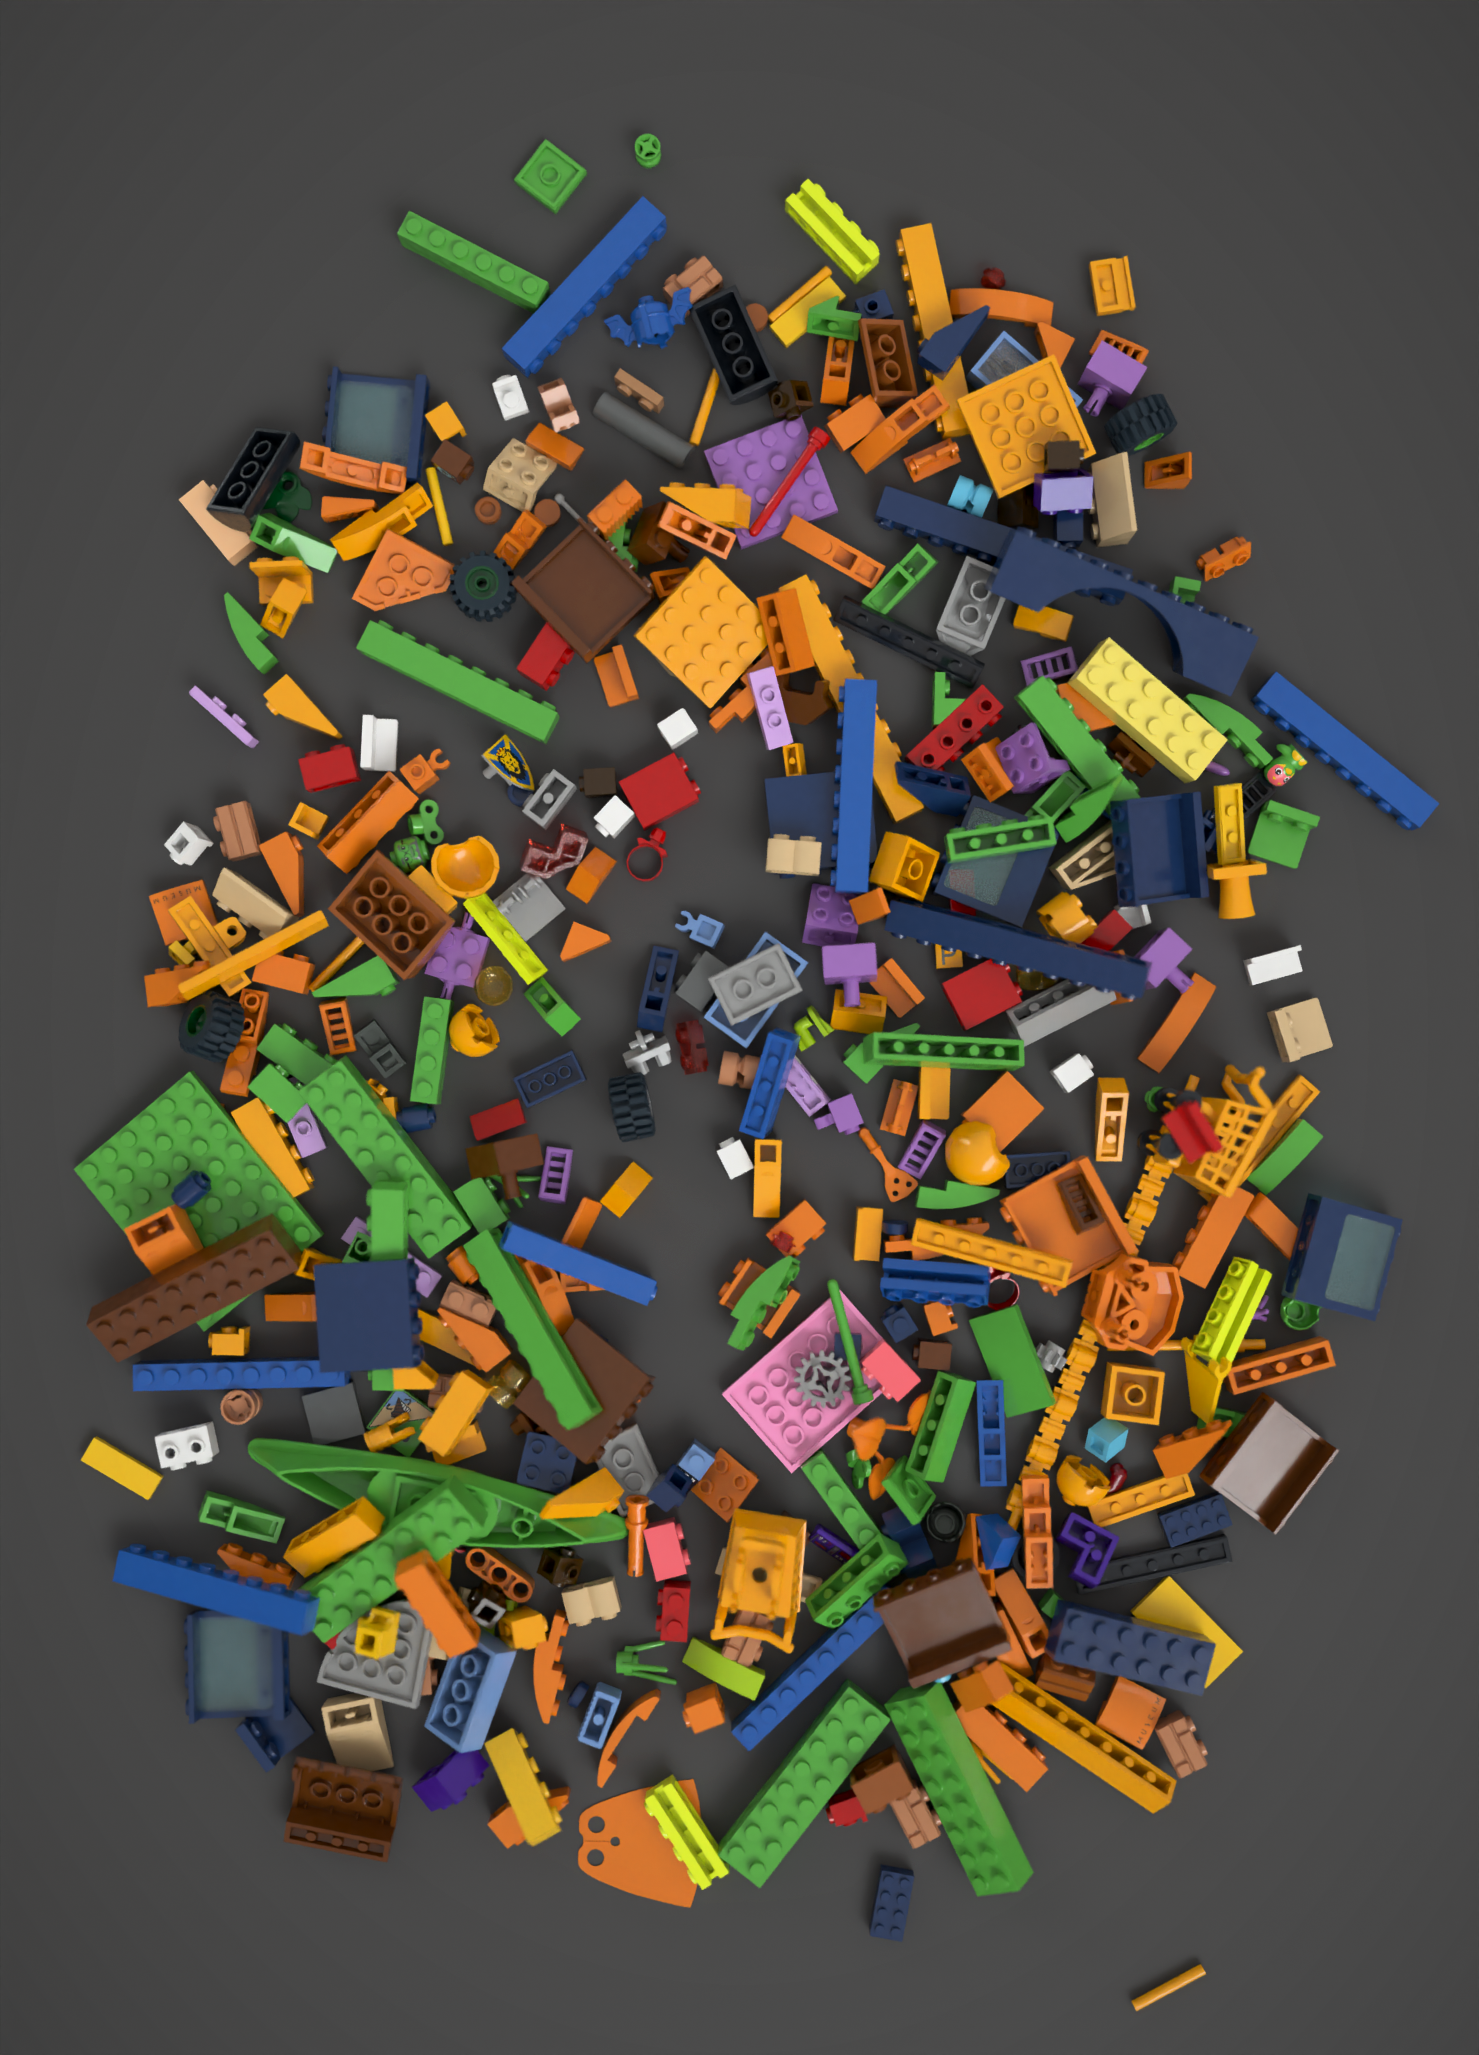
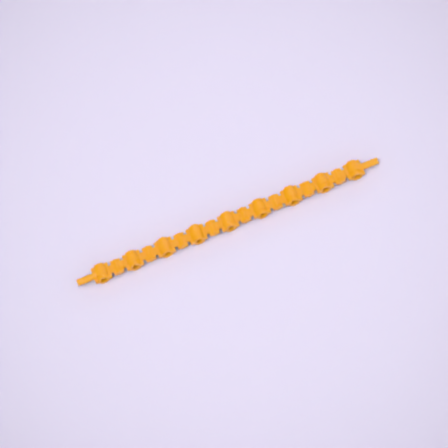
M1190 1075L1184 1090L1195 1091L1200 1078ZM1162 1125L1159 1131L1161 1134H1163V1131L1166 1127L1164 1125ZM1147 1155L1143 1168L1149 1171L1148 1175L1142 1174L1137 1186L1141 1193L1133 1192L1124 1214V1218L1129 1219L1128 1224L1124 1223L1134 1244L1139 1246L1145 1234V1231L1141 1230L1142 1225L1149 1227L1157 1211L1159 1202L1153 1200L1154 1195L1160 1197L1165 1182L1160 1180L1162 1177L1168 1179L1174 1169L1173 1167L1154 1162L1153 1156ZM1139 1250L1135 1251L1130 1255L1137 1256ZM1116 1259L1110 1261L1104 1266L1107 1267L1108 1265L1112 1264ZM1083 1319L1078 1334L1082 1335L1081 1339L1074 1337L1073 1342L1068 1348L1066 1364L1070 1365L1069 1369L1063 1367L1059 1376L1058 1383H1061L1062 1386L1061 1388L1054 1386L1052 1390L1056 1403L1053 1406L1046 1407L1044 1410L1050 1416L1049 1418L1043 1416L1038 1431L1042 1432V1436L1035 1434L1028 1446L1024 1460L1030 1462V1465H1023L1018 1478L1020 1481L1021 1475H1046V1473L1042 1472L1043 1468L1050 1471L1060 1446L1054 1440L1055 1438L1061 1440L1066 1428L1062 1421L1064 1419L1069 1422L1077 1408L1080 1396L1074 1394V1391H1081L1086 1376L1081 1374L1083 1371L1089 1373L1096 1361L1099 1347L1095 1346L1094 1342L1097 1341L1094 1329L1085 1319ZM1017 1483L1011 1489L1005 1509L1012 1511L1008 1524L1015 1531L1022 1517L1021 1485Z

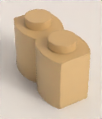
M774 834L773 839H768L765 872L807 876L819 875L821 842H816L815 837L801 836L800 841L789 840V835Z
M614 1576L563 1588L562 1591L569 1624L576 1623V1626L587 1625L592 1622L591 1619L601 1617L602 1620L612 1619L617 1616L622 1607Z

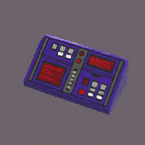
M817 1524L809 1536L811 1538L810 1542L843 1564H846L860 1551L822 1524Z

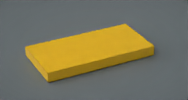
M1165 1576L1130 1610L1138 1619L1204 1634L1216 1644L1205 1688L1243 1652L1170 1576Z

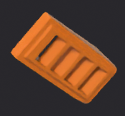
M1101 330L1089 354L1093 356L1101 341L1106 340L1109 342V345L1117 346L1119 351H1126V355L1129 357L1135 356V360L1142 364L1149 350Z
M324 496L322 497L321 517L325 522H334L362 516L371 509L376 513L379 511V506L371 499Z
M342 997L320 1002L319 1008L330 1055L356 1051L347 998ZM341 1007L340 1012L328 1013V1009ZM339 1018L344 1019V1022L335 1024L330 1023V1020ZM346 1028L345 1033L332 1034L334 1030ZM348 1038L349 1043L334 1044V1041Z

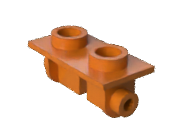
M951 438L903 459L914 483L961 462L957 453L959 451L956 442H952Z
M1236 536L1220 545V550L1223 554L1220 555L1216 548L1199 556L1196 565L1199 570L1204 569V581L1218 578L1230 568L1244 564L1251 558V542L1246 543L1244 537L1238 538Z
M893 1079L880 1126L881 1130L905 1136L919 1086Z

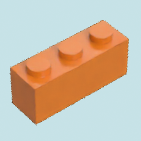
M796 588L756 598L776 676L815 666Z

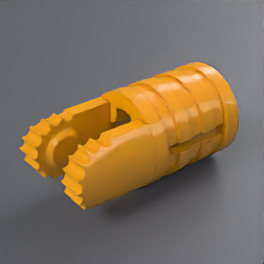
M408 1412L363 1434L371 1452L378 1453V1451H382L386 1447H390L392 1444H396L416 1433L414 1427H407L397 1433L394 1431V1428L408 1422L410 1419Z

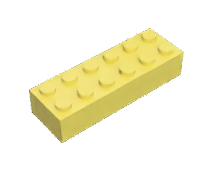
M1109 637L1097 644L1067 682L1183 783L1197 780L1227 741L1221 733Z

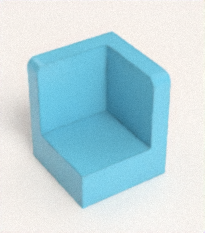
M1104 1417L1088 1429L1085 1449L1106 1463L1125 1447L1128 1428L1116 1420Z

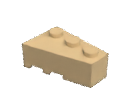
M1112 821L1107 822L1049 867L1064 889L1072 890L1116 874L1114 845L1112 841Z

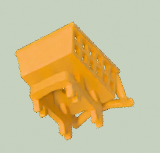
M734 1509L717 1596L719 1602L715 1615L714 1629L710 1631L712 1640L743 1636L768 1641L786 1653H791L794 1650V1644L791 1642L797 1612H800L807 1520ZM758 1567L764 1568L768 1573L767 1579L764 1581L756 1580L753 1577V1570ZM728 1608H730V1612L735 1613L737 1609L768 1614L770 1619H775V1616L785 1617L783 1638L771 1630L744 1625L723 1627Z

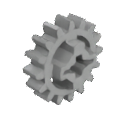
M820 1349L818 1356H815L811 1351L809 1352V1360L801 1358L803 1367L796 1366L795 1368L800 1373V1376L794 1377V1382L800 1383L796 1387V1391H804L802 1400L805 1401L811 1398V1406L813 1407L817 1402H820L821 1407L825 1408L828 1401H830L832 1406H835L836 1397L841 1400L844 1399L841 1393L842 1390H850V1387L845 1382L850 1381L851 1376L844 1374L849 1370L848 1365H840L843 1361L842 1357L834 1359V1351H830L828 1356L824 1354L823 1349ZM821 1361L829 1362L834 1366L827 1368L822 1366ZM812 1366V1375L805 1380L806 1371ZM817 1368L820 1369L824 1376L829 1375L826 1378L828 1389L825 1388L821 1381L816 1382L819 1379ZM840 1377L839 1385L833 1392L832 1385L834 1380ZM817 1389L822 1391L825 1396L816 1395L811 1391Z

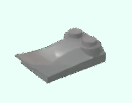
M966 556L937 625L936 632L940 642L972 656L985 649L1006 598L984 589L993 567Z

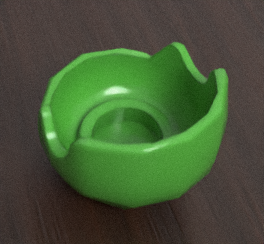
M1285 1297L1281 1304L1280 1316L1287 1327L1298 1331L1306 1330L1319 1321V1309L1322 1307Z

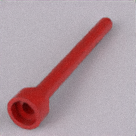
M813 427L808 434V445L749 529V534L752 537L758 536L816 450L820 451L821 448H825L830 441V436L822 429Z

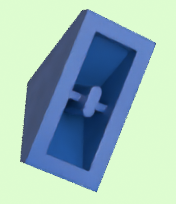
M998 1513L976 1516L985 1569L1008 1567L1021 1535Z

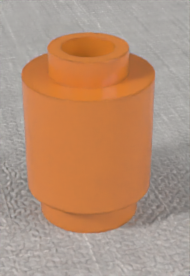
M461 1245L445 1259L449 1263L447 1266L463 1285L468 1282L471 1286L479 1280V1273L475 1266L468 1261L466 1257L467 1252Z

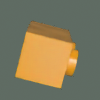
M795 743L782 746L786 777L807 775L803 744Z

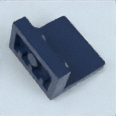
M529 1431L518 1472L517 1484L563 1493L570 1487L576 1456L554 1437Z
M291 1697V1714L285 1720L273 1721V1716L246 1717L235 1729L266 1773L276 1766L280 1758L315 1732Z

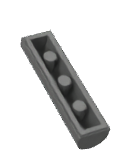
M608 392L602 394L594 408V417L679 470H682L695 449V446Z

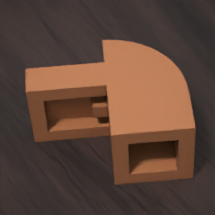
M562 378L537 387L555 433L579 424L578 414L571 402Z

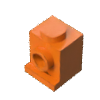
M938 1301L921 1303L933 1336L958 1328L955 1320L950 1321V1318L954 1317L951 1305H943Z

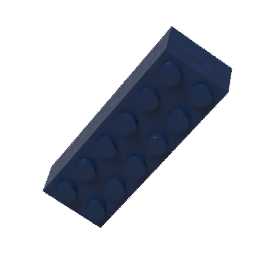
M1058 1599L1044 1651L1054 1661L1202 1696L1216 1644L1204 1634Z

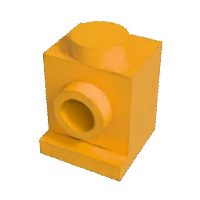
M235 1326L221 1327V1331L210 1332L208 1345L209 1348H212V1355L244 1356L249 1353L250 1326H244L239 1331H237Z

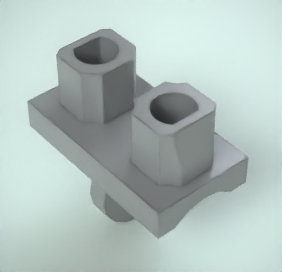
M640 1030L635 1032L637 1040L629 1043L631 1050L623 1053L627 1068L631 1067L634 1073L641 1072L643 1075L649 1072L646 1063L648 1059L655 1057L659 1067L672 1062L669 1051L671 1048L666 1035L655 1039L653 1033L643 1036Z

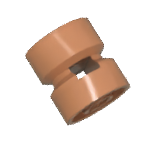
M724 1051L718 1084L733 1086L735 1083H738L740 1088L752 1089L760 1057L745 1055L743 1058H740L738 1053Z
M256 1388L234 1389L225 1395L221 1401L220 1409L222 1416L231 1424L240 1425L246 1423L262 1409V1394Z

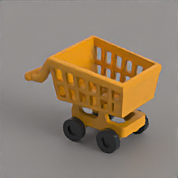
M1227 1065L1221 1085L1231 1100L1209 1097L1201 1098L1193 1090L1186 1089L1178 1092L1176 1089L1169 1087L1161 1088L1155 1094V1107L1160 1112L1166 1114L1186 1101L1197 1102L1217 1137L1221 1136L1219 1140L1224 1147L1223 1150L1216 1154L1207 1153L1193 1163H1188L1167 1127H1165L1163 1134L1152 1129L1141 1132L1137 1139V1146L1140 1152L1153 1156L1154 1162L1173 1167L1174 1174L1196 1187V1189L1231 1198L1277 1115V1111L1273 1110L1271 1101L1258 1085L1260 1078L1265 1074L1264 1068L1257 1067L1249 1074H1242L1235 1066ZM1233 1080L1237 1084L1248 1085L1250 1093L1261 1107L1246 1105L1245 1100L1231 1081ZM1229 1109L1234 1110L1233 1115L1228 1114ZM1249 1114L1263 1116L1260 1123L1247 1120ZM1244 1124L1256 1128L1252 1137L1240 1132ZM1237 1137L1249 1141L1245 1150L1234 1145ZM1231 1150L1242 1154L1238 1163L1227 1158ZM1224 1163L1234 1167L1231 1175L1221 1171ZM1218 1176L1227 1180L1224 1188L1215 1184Z

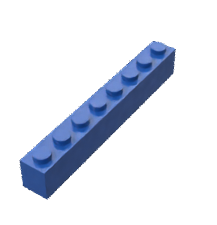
M642 196L502 347L504 357L527 378L531 373H537L544 364L543 360L549 354H555L561 346V341L567 335L571 336L577 330L580 320L594 312L597 306L596 303L602 297L606 298L609 296L618 279H624L631 271V265L637 259H643L649 251V246L655 240L659 241L667 231L666 216Z
M1278 672L1270 675L1251 698V701L1255 704L1254 708L1258 712L1272 717L1275 720L1274 724L1279 729L1285 732L1288 730L1295 736L1294 740L1304 748L1309 747L1316 753L1315 757L1320 762L1330 764L1335 768L1337 776L1345 781L1349 780L1356 785L1355 789L1364 797L1369 796L1377 802L1375 804L1376 807L1386 814L1390 813L1396 818V823L1403 829H1410L1412 831L1420 828L1439 805L1429 794Z
M845 679L844 686H839L838 702H843V713L838 712L837 728H842V739H837L836 755H841V765H836L835 781H840L839 791H834V807H839L838 818H833V833L837 834V844H832L831 860H836V870H831L830 886H835V893L865 894L868 892L877 680Z
M319 1356L142 1360L133 1364V1391L341 1387L351 1382L350 1371L320 1373Z
M131 1544L130 1547L121 1549L118 1552L113 1582L298 1635H304L314 1630L320 1598L311 1596V1592L307 1590H289L285 1584L264 1583L262 1578L256 1576L246 1578L239 1576V1572L235 1570L221 1571L210 1563H193V1559L180 1556L175 1558L169 1556L170 1553L167 1551L147 1550L146 1546L142 1544Z
M886 1583L879 1591L885 1588L891 1589L892 1587ZM874 1593L859 1609L850 1614L841 1625L835 1629L829 1628L731 1722V1733L748 1751L757 1745L884 1623L879 1611L875 1613L873 1607V1596L877 1593Z

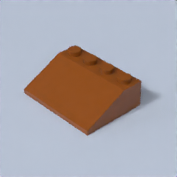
M376 850L328 908L404 980L414 978L456 922L379 850Z

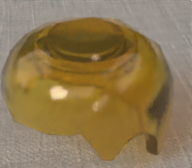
M488 966L479 971L475 977L474 992L477 998L488 1006L501 1005L509 999L513 992L512 977L501 966Z
M1016 969V978L1023 990H1043L1057 982V979L1043 976V972L1040 971L1025 972Z

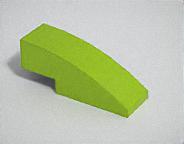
M692 1637L682 1660L683 1663L709 1679L754 1701L765 1678V1670L754 1665L746 1667L721 1655V1648L696 1637Z

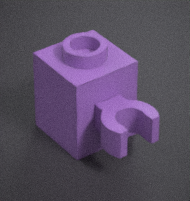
M852 1093L828 1102L827 1106L830 1113L814 1119L818 1130L835 1123L838 1132L844 1131L845 1135L860 1130L859 1125L864 1123Z

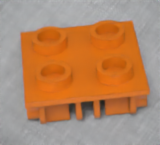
M720 1448L715 1455L712 1465L691 1491L728 1523L733 1517L734 1509H738L759 1479L756 1473L752 1470L748 1471L723 1448Z

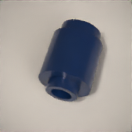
M428 1103L403 1107L401 1111L396 1112L398 1123L407 1133L432 1129L433 1123L437 1121L434 1107H429Z
M193 1170L174 1187L171 1197L180 1208L192 1207L211 1190V1180L206 1173Z

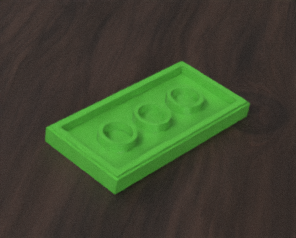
M1018 1304L972 1317L969 1320L992 1380H1003L1004 1411L1007 1418L1053 1406L1056 1403Z

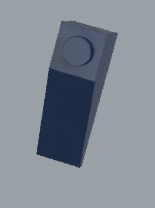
M985 305L938 330L932 335L930 340L925 338L917 350L919 353L917 363L943 381L987 319L990 307Z
M896 761L894 764L898 784L933 812L957 817L971 797L968 779L965 776Z
M653 946L638 1011V1028L663 1032L679 955L678 950Z

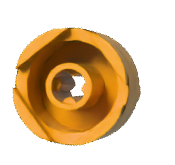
M1060 892L1036 911V914L1041 915L1039 920L1050 936L1082 943L1098 927L1092 917L1089 915L1085 916L1080 909L1083 906L1081 901L1074 894L1070 896L1067 892Z

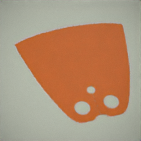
M694 1779L678 1781L701 1817ZM654 1786L634 1790L589 1807L580 1815L579 1832L583 1836V1845L578 1851V1864L586 1874L601 1882L638 1896L677 1906L691 1907L697 1884L691 1881L685 1862H680L673 1851L674 1845L669 1838L665 1839L658 1827L660 1823L656 1817H651L644 1806L646 1791ZM594 1816L601 1817L605 1822V1827L600 1833H594L588 1827L589 1820ZM613 1837L620 1839L618 1846L611 1844L610 1841ZM597 1849L603 1853L604 1860L599 1866H593L588 1862L587 1856L591 1850Z

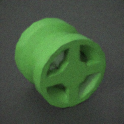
M643 134L635 142L636 160L642 167L652 168L661 159L660 142L658 138L651 134Z

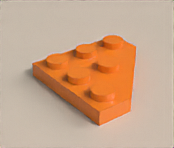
M387 528L352 599L374 611H378L392 605L444 592L450 584V574H454L453 567L455 564Z

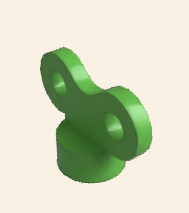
M423 801L419 806L420 814L408 815L407 818L411 836L424 834L425 841L430 845L439 844L444 837L442 829L435 821L439 808L434 801ZM426 806H430L432 808L431 813L426 812ZM431 832H436V839H433L430 836Z
M856 1449L846 1454L848 1466L854 1468L852 1471L853 1486L855 1489H861L864 1484V1478L871 1475V1464L869 1459L866 1461L861 1460L856 1453Z

